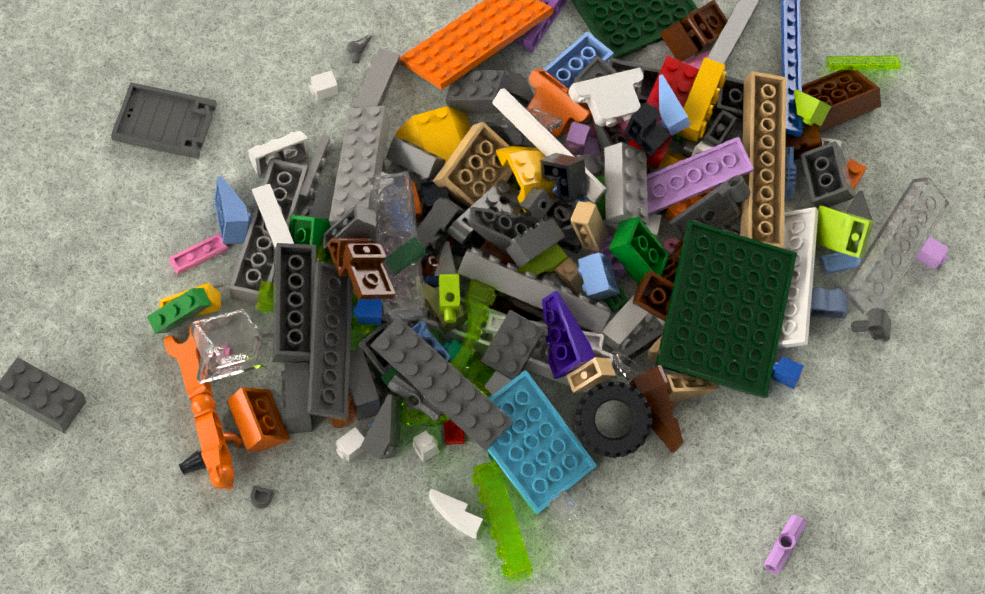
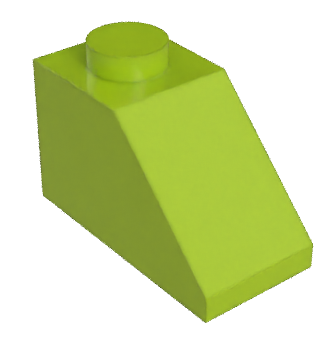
M795 89L794 97L797 115L803 117V122L811 126L814 123L821 126L831 106Z

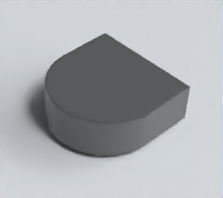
M253 486L250 496L253 506L256 508L267 507L270 504L273 490Z

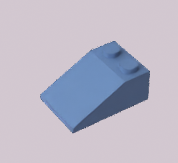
M217 176L214 200L222 243H244L249 229L248 224H251V214L247 213L246 205L222 176Z

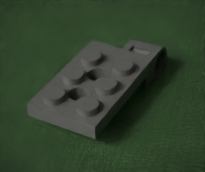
M741 175L733 176L674 217L669 223L680 241L684 239L689 220L721 229L741 215L735 202L747 199L751 191ZM712 211V216L709 219H705L706 214Z
M501 179L450 226L448 234L464 245L472 237L474 231L477 232L468 225L470 209L472 207L493 209L494 212L508 211L510 214L516 215L522 213L523 209L519 206L520 203L517 198L519 192ZM500 200L506 201L508 205H503Z

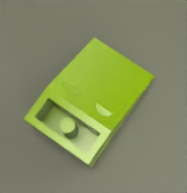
M820 205L818 209L816 244L857 258L864 257L874 221Z

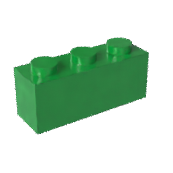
M191 288L148 315L147 318L155 334L167 333L211 306V302L204 288Z

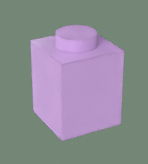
M929 236L916 259L936 269L939 264L943 266L948 258L945 254L949 248Z

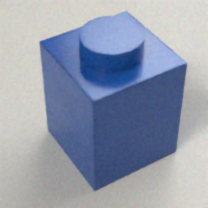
M358 299V305H354V317H357V324L381 325L382 299Z
M782 356L780 362L776 361L773 366L774 376L772 380L794 389L804 365Z

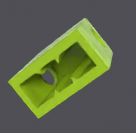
M459 274L439 275L438 284L440 314L444 315L445 323H455L456 314L460 313Z

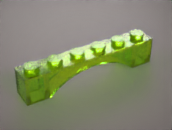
M476 279L470 281L464 297L468 318L466 336L459 352L449 362L464 377L469 368L466 365L468 359H472L475 353L474 343L480 339L482 334L480 329L482 322L485 323L488 319L489 312L487 309L489 304L492 305L496 298V294H494L495 287Z

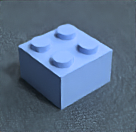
M598 252L578 259L579 265L577 269L579 275L583 277L584 283L582 287L586 295L600 301L620 294L610 257Z

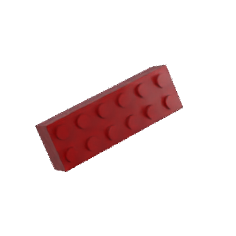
M667 55L647 99V103L654 106L659 113V76L663 74L684 109L700 69ZM661 116L659 117V119H658V121H657V124H658L660 127H661V125H660L659 121L662 120V119H661ZM672 136L669 137L666 145L652 158L646 153L647 165L658 169ZM630 138L628 145L643 150Z

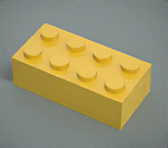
M704 57L684 106V111L689 118L691 126L679 131L676 135L695 142L698 141L699 137H703L706 130V121H709L711 118L712 109L719 98L720 88H723L726 80L725 64Z

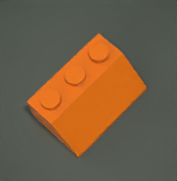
M240 388L227 400L247 451H263L290 440L270 389Z

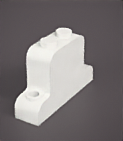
M636 68L573 83L568 93L573 102H586L588 104L593 119L598 126L612 127L623 121L628 123L631 116L640 108L635 90L640 88L643 73L641 68Z

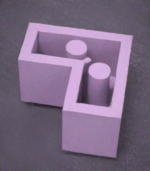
M572 122L566 138L565 148L574 157L578 154L584 155L589 153L600 168L602 159L598 140L589 136L590 126Z

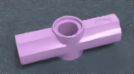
M791 515L782 533L779 535L773 549L763 564L769 572L779 574L807 525V522L800 516ZM781 542H787L790 547H784Z

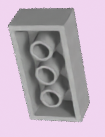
M623 142L604 148L605 187L607 188L605 191L606 220L619 224L620 221L638 216L644 224H647L646 152Z

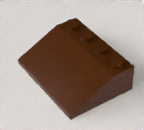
M852 66L802 85L803 93L831 106L821 126L817 125L819 132L881 107L880 88Z

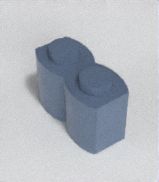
M823 287L812 288L810 316L846 318L848 313L847 291H843L840 288L827 290Z

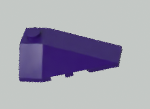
M554 291L542 299L544 323L548 329V336H546V343H549L550 354H547L548 363L554 379H558L571 373L595 358L589 341L558 291Z

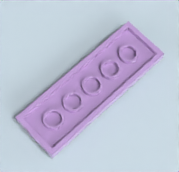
M736 137L647 175L649 216L714 189L733 176H744L754 172V168L740 138Z

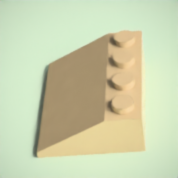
M484 122L475 124L465 135L433 182L438 187L446 186L449 196L470 208L501 179L507 182L512 175L511 166L503 167L495 152L496 149L510 146Z

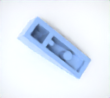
M662 74L659 76V113L662 119L659 123L672 136L691 126L687 114Z

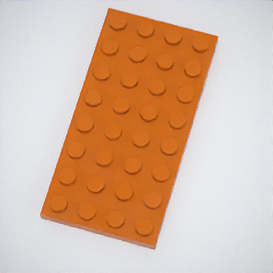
M484 0L410 51H407L400 57V63L443 90L554 13L553 8L540 0Z

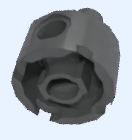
M558 197L551 199L554 201V204L544 215L543 219L546 222L553 218L564 233L565 237L559 242L569 240L576 235L570 220L577 203L575 201L561 200Z

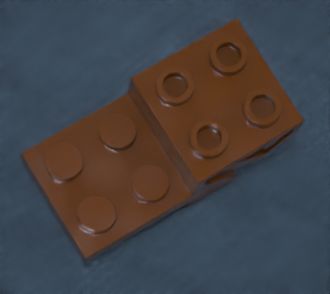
M712 0L688 14L681 21H677L662 31L660 35L674 57L683 62L716 41L728 20L715 0Z
M332 237L327 246L339 276H350L359 300L393 299L396 293L383 263L386 255L382 245L374 243V240L366 237Z

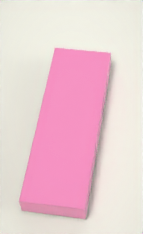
M218 233L170 257L169 261L179 275L229 249L227 244L222 243L221 235Z

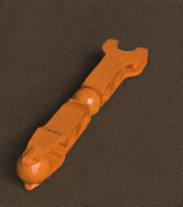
M196 323L189 327L190 336L185 343L181 344L172 334L164 338L167 353L179 361L189 399L192 401L191 410L194 414L195 426L201 445V456L209 471V480L216 488L231 490L233 489L235 479L232 455L228 450L218 413L215 412L216 402L213 399L212 388L204 362V353L207 351L209 341L205 329L199 323Z

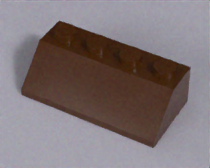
M649 270L642 276L634 294L633 304L665 321L674 283Z

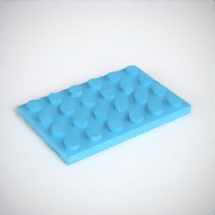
M527 370L520 373L488 398L514 422L488 449V452L535 514L541 512L597 466Z

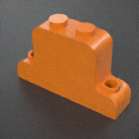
M543 69L532 71L529 76V83L536 90V93L526 110L554 137L566 135L574 121L583 123V121L593 118L586 102H573L568 93L569 89Z

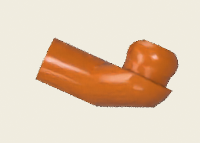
M223 432L226 442H231L239 448L243 446L242 443L244 444L241 436L234 432Z

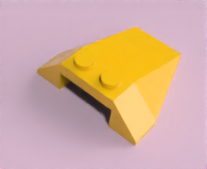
M445 106L412 116L396 132V136L445 159L446 163L471 129V125L464 112Z
M510 146L496 149L495 152L502 166H511L521 187L517 197L520 204L533 187L539 190L541 188L546 190L550 194V199L557 198L552 193L556 181L542 178L540 160L546 156L538 148Z

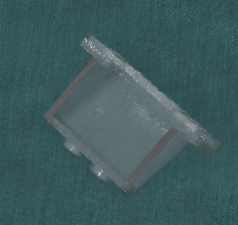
M244 309L192 322L191 333L201 356L196 378L200 384L269 365L273 348V333L262 334Z

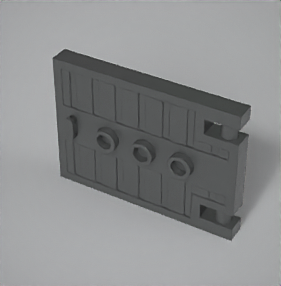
M130 82L111 138L113 141L199 159L200 150L198 147H203L213 118L211 110H215L217 107L216 100Z

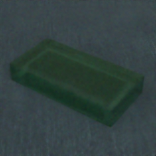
M413 237L388 255L384 263L396 276L427 252L420 242Z

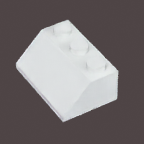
M301 131L291 132L284 137L273 139L266 144L257 145L248 150L249 159L257 176L267 173L271 158L291 163L308 158L307 136Z

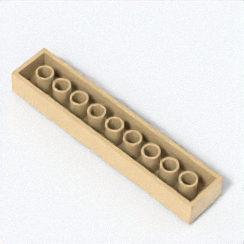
M751 71L744 80L742 145L754 168V172L742 176L751 194L747 199L741 201L740 235L784 248L787 77Z

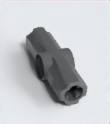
M398 372L389 382L388 388L402 397L408 408L420 410L435 422L443 414L440 409Z

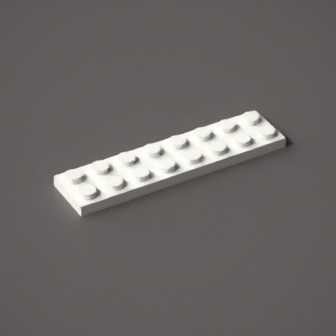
M816 207L784 212V249L797 252L777 349L808 345L819 212Z

